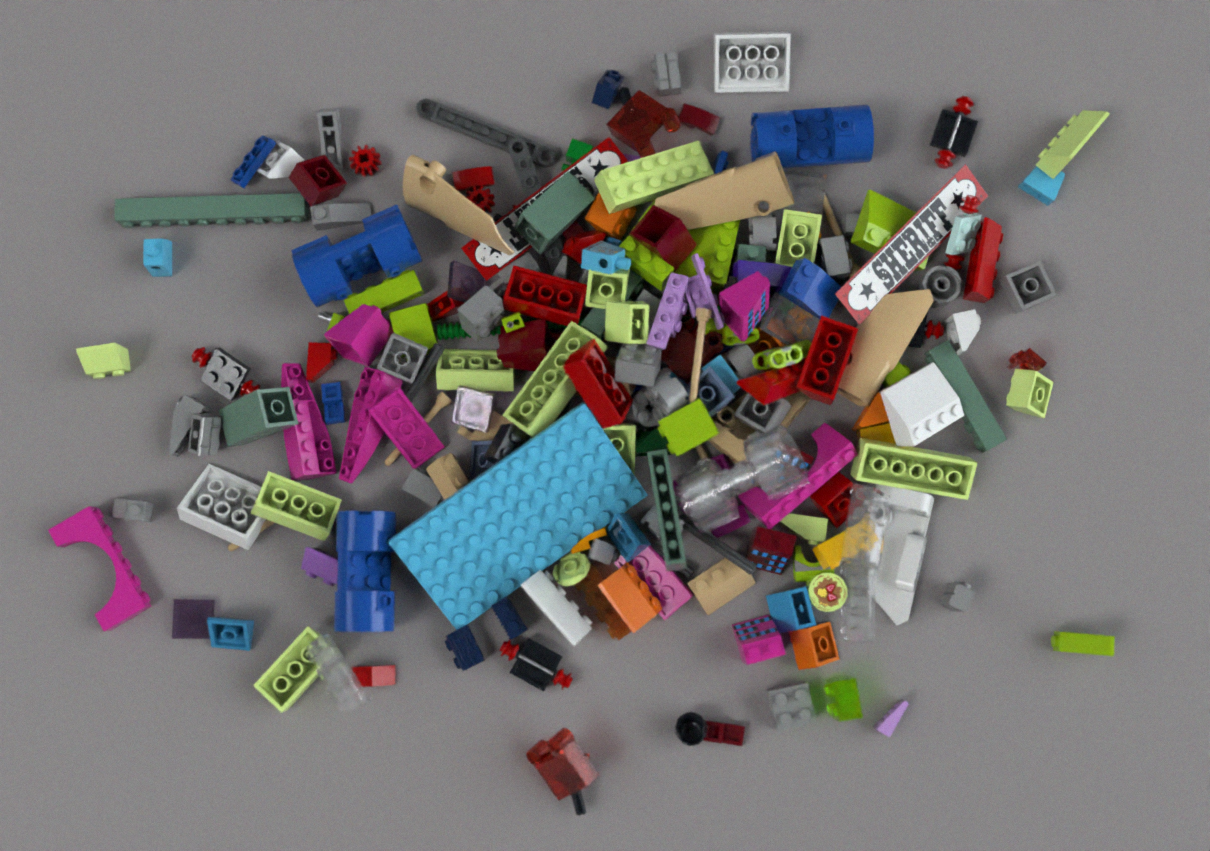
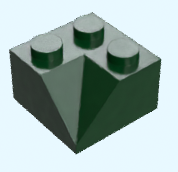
M639 428L635 439V457L647 456V452L667 449L668 455H672L667 447V444H669L666 436H661L658 428L650 431V428Z

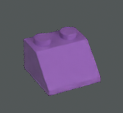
M306 547L301 569L306 571L305 574L315 579L319 576L324 579V583L330 586L337 584L338 558L317 548Z

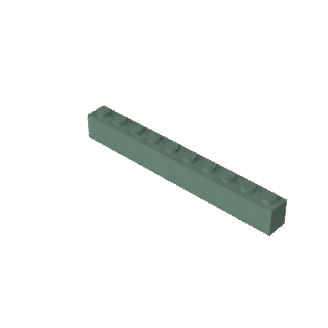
M301 193L115 199V221L123 228H133V225H140L145 228H150L152 225L171 227V224H178L183 227L190 226V224L208 226L209 223H216L222 226L228 223L245 225L246 222L265 224V222L271 221L275 224H283L284 221L303 223V221L309 220L308 202Z

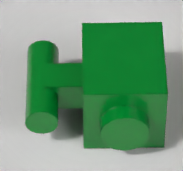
M572 138L566 153V161L572 165L591 151L593 145ZM563 163L561 170L564 171L571 165Z

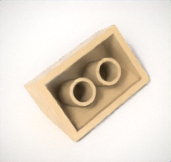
M452 453L438 458L426 468V471L444 499H447L471 482Z
M724 557L686 584L707 616H709L756 583L752 575H749Z

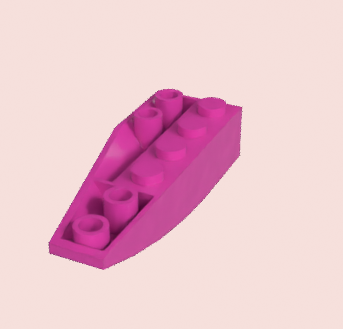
M283 363L281 388H290L299 423L283 430L291 480H311L334 475L337 472L330 435L309 383L306 380L302 366L299 363Z
M364 367L358 388L354 394L339 474L340 480L352 484L372 456L384 431L367 409L398 386L401 388L402 379L380 370Z

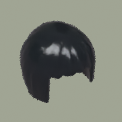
M696 712L684 713L677 719L675 726L676 736L685 745H699L706 737L707 723Z

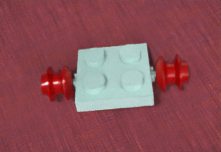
M973 195L962 197L965 203L959 206V208L964 212V215L955 216L945 252L947 253L946 257L949 259L943 264L956 271L962 269L959 263L965 260L960 253L972 251L976 243V233L981 226L980 219L982 215L977 214L978 209L975 208L981 202L978 200V197Z

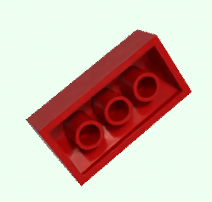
M987 217L981 220V226L975 237V246L970 251L963 293L964 300L986 303L990 298H993L994 287L992 285L993 280L997 277L995 266L1000 258L998 248L1003 240L1002 226Z
M513 265L503 298V308L568 326L571 321L578 325L587 292V285Z
M821 315L796 388L813 400L831 405L835 399L859 328Z
M591 339L567 358L563 368L566 375L573 382L575 389L584 399L586 406L593 413L596 421L602 429L623 422L633 400L623 383L615 381L613 367L596 340Z
M806 358L786 367L770 368L737 380L736 384L761 404H769L800 391L796 386Z

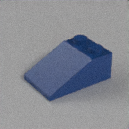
M806 258L795 261L778 294L818 319L821 318V315L829 318L839 300L835 293L841 286L819 266Z

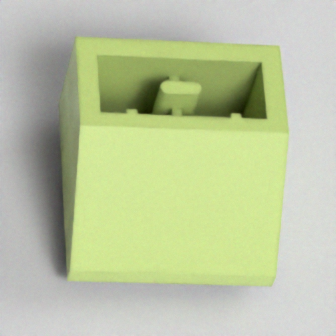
M606 301L604 340L627 344H647L649 304L644 301Z

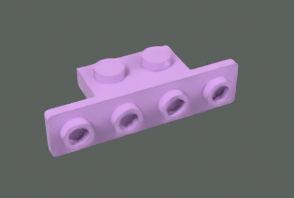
M696 253L691 258L697 275L689 278L684 296L692 318H695L696 308L712 310L711 314L715 326L719 330L724 327L725 319L722 312H719L716 306L718 305L716 295L711 292L710 287L712 283L710 277L705 275L703 269L705 268L704 260Z
M670 273L647 340L648 345L666 349L669 337L675 338L676 333L680 332L682 316L686 314L688 304L684 298L689 282L688 276Z

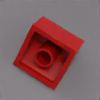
M837 472L809 496L816 508L836 529L864 504L853 483L840 472Z

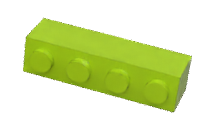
M405 270L396 278H387L380 285L368 286L364 292L348 295V299H345L344 303L349 314L363 304L368 306L374 305L383 313L425 295L415 271Z

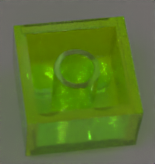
M848 675L826 679L827 684H824V691L830 700V704H827L829 716L832 715V718L839 722L863 718L856 678Z

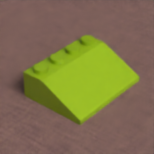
M869 189L850 243L876 254L917 212ZM928 257L914 271L925 270Z
M740 220L687 229L697 246L674 273L688 276V278L697 275L691 257L698 253L705 263V268H703L705 275L710 277L712 283L710 287L711 292L719 295L726 285Z

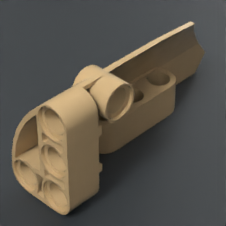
M801 391L784 397L792 407L772 439L739 421L734 416L747 395L746 393L717 413L713 422L720 434L708 441L719 452L725 453L730 457L729 460L735 465H739L740 469L746 473L771 442L774 443L811 400L810 397ZM725 414L732 415L731 419L727 421L722 420V417Z

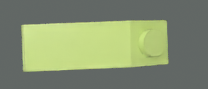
M789 513L778 522L802 540H807L810 545H819L820 542H825L828 523L826 518Z

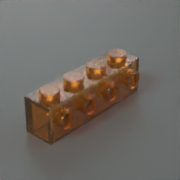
M591 563L587 575L580 582L574 584L578 591H584L586 597H584L585 601L590 607L594 605L598 611L595 614L601 623L606 622L609 626L607 632L612 639L617 638L621 640L631 630L598 587L604 579Z

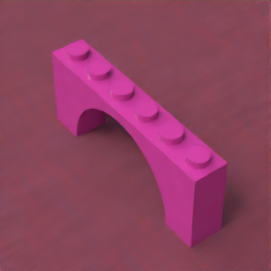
M823 423L810 434L818 447V453L813 466L807 474L795 483L780 489L766 490L751 484L738 495V498L751 514L768 529H771L858 455L851 441L828 424Z
M88 506L48 531L57 547H67L78 542H90L102 548L111 558L116 572L115 588L108 603L99 612L94 614L103 631H111L152 607L149 603L151 600L149 595L145 591L143 592L140 587L141 581L138 576L134 575L131 571L132 565L130 561L124 558L121 553L123 549L117 541L115 542L111 527L105 524L102 511L99 508Z

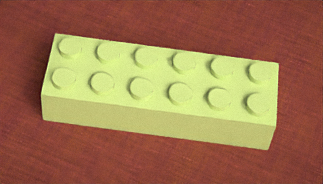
M695 141L601 170L594 181L608 213L612 214L682 189L690 183L714 175V172L700 142Z
M571 321L503 416L531 437L536 436L553 424L577 391L563 368L567 358L591 339L596 340L603 353L608 346L597 336Z
M859 437L856 448L858 455L854 458L850 474L857 481L968 500L978 463L967 456L911 446H897L895 443Z

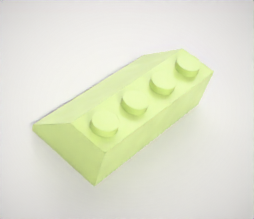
M1082 110L1078 116L1074 114L1067 122L1069 126L1064 125L1057 135L1060 137L1057 138L1055 136L1048 144L1050 149L1045 148L1039 154L1040 160L1036 166L1054 179L1110 113L1107 111Z
M444 349L436 367L437 390L514 391L515 369L504 367L502 361L497 357V350Z
M268 471L251 514L325 541L330 534L342 499Z
M307 626L253 686L281 713L285 712L341 651L327 638Z

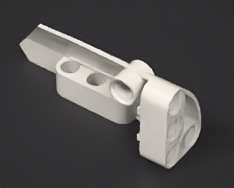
M876 484L872 503L868 509L869 525L878 539L872 543L874 547L869 549L868 592L898 626L909 620L925 552L926 532L934 498L922 492ZM881 509L882 516L874 518V512Z

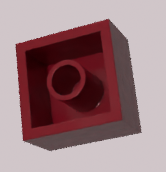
M325 155L297 163L288 177L310 206L339 197L347 185V182Z

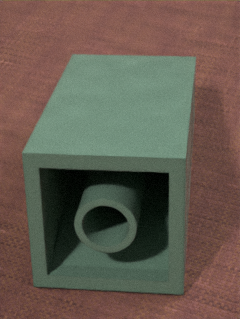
M567 172L521 213L514 229L541 255L591 206L595 198L590 190L584 188L579 183L576 176Z
M289 387L255 390L219 410L228 447L245 445L299 424Z

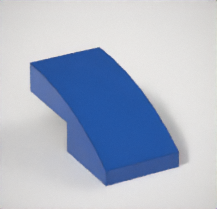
M341 382L321 384L326 425L345 423Z

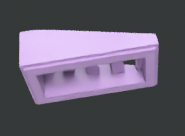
M902 699L898 701L873 728L888 737L891 736L905 712L908 702Z

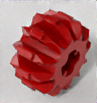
M365 145L364 149L358 146L357 149L359 151L352 150L353 156L349 157L350 167L355 170L356 175L361 173L362 177L365 178L367 173H369L373 177V170L379 172L377 166L382 164L381 160H379L381 156L379 153H376L374 147L369 149V146Z
M480 185L479 190L473 186V192L470 190L466 191L468 196L465 197L484 212H492L491 207L495 206V202L492 200L495 197L494 194H490L489 188L484 190L483 185Z

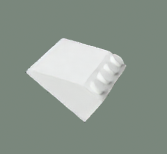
M788 31L714 33L715 93L789 91L791 33Z
M934 362L880 391L897 446H915L964 416L958 395Z
M208 464L177 507L179 519L249 550L266 520L251 514L261 487Z
M539 570L523 582L521 586L570 643L575 646L592 630L590 626L592 622L585 614L583 616L577 611L579 607L573 600L569 602L565 598L567 593L560 585L556 587L552 583L554 578L547 570L545 572Z

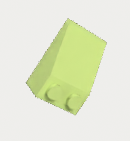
M784 209L775 264L793 267L795 261L806 258L812 263L815 262L822 215Z

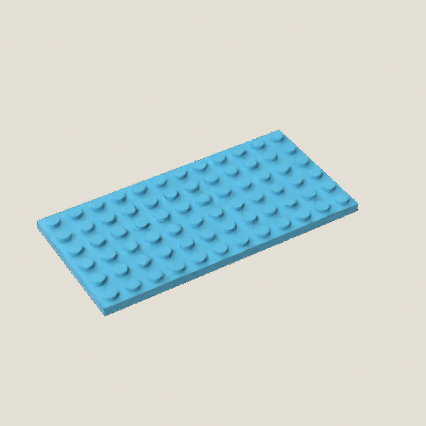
M582 402L390 538L388 543L454 628L458 630L490 609L493 604L518 589L523 582L539 570L543 571L567 554L581 539L602 529L612 522L616 514L626 512L647 497L648 494L585 403Z

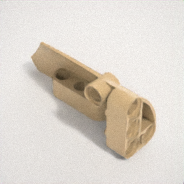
M774 151L758 157L756 161L727 169L690 183L682 189L656 198L654 205L679 217L685 227L690 230L760 215L766 216L770 212L794 204V199L778 154ZM765 201L769 204V208L763 210L760 208L759 203Z
M416 155L409 156L403 175V195L407 205L443 221L447 227L507 255L514 254L515 251L506 244L498 232L493 218L442 178L447 170L441 163L435 160L429 163L427 160Z
M930 289L886 294L875 306L871 314L860 325L856 326L859 329L837 390L838 394L858 406L866 407L870 405L887 374L897 365L934 300Z

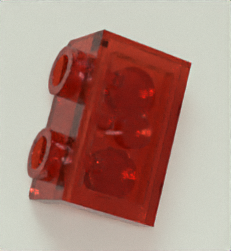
M1031 348L1024 351L1021 349L1009 358L1010 364L1007 368L1010 370L1019 365L1023 370L1038 371L1043 369L1047 362Z

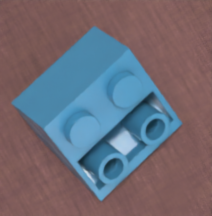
M799 587L766 596L770 616L779 633L816 625L807 587Z

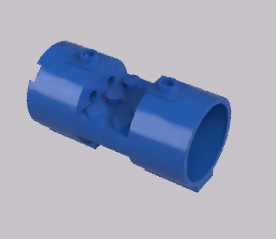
M867 104L755 112L751 115L750 125L753 126L750 135L752 162L756 161L758 157L774 151L777 152L783 169L868 163L872 159L874 127L872 113Z
M397 204L362 219L365 231L332 245L328 236L325 235L291 250L293 262L302 284L317 308L334 300H343L348 295L353 294L350 281H357L368 273H375L380 268H383L388 278L396 277L405 269L423 262Z
M359 510L337 512L336 552H338V573L334 610L335 632L394 631L395 591H391V552L395 551L388 543V540L396 535V512Z

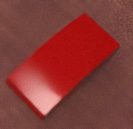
M492 166L452 172L454 188L459 192L472 189L473 186L479 189L480 185H483L484 188L495 185Z

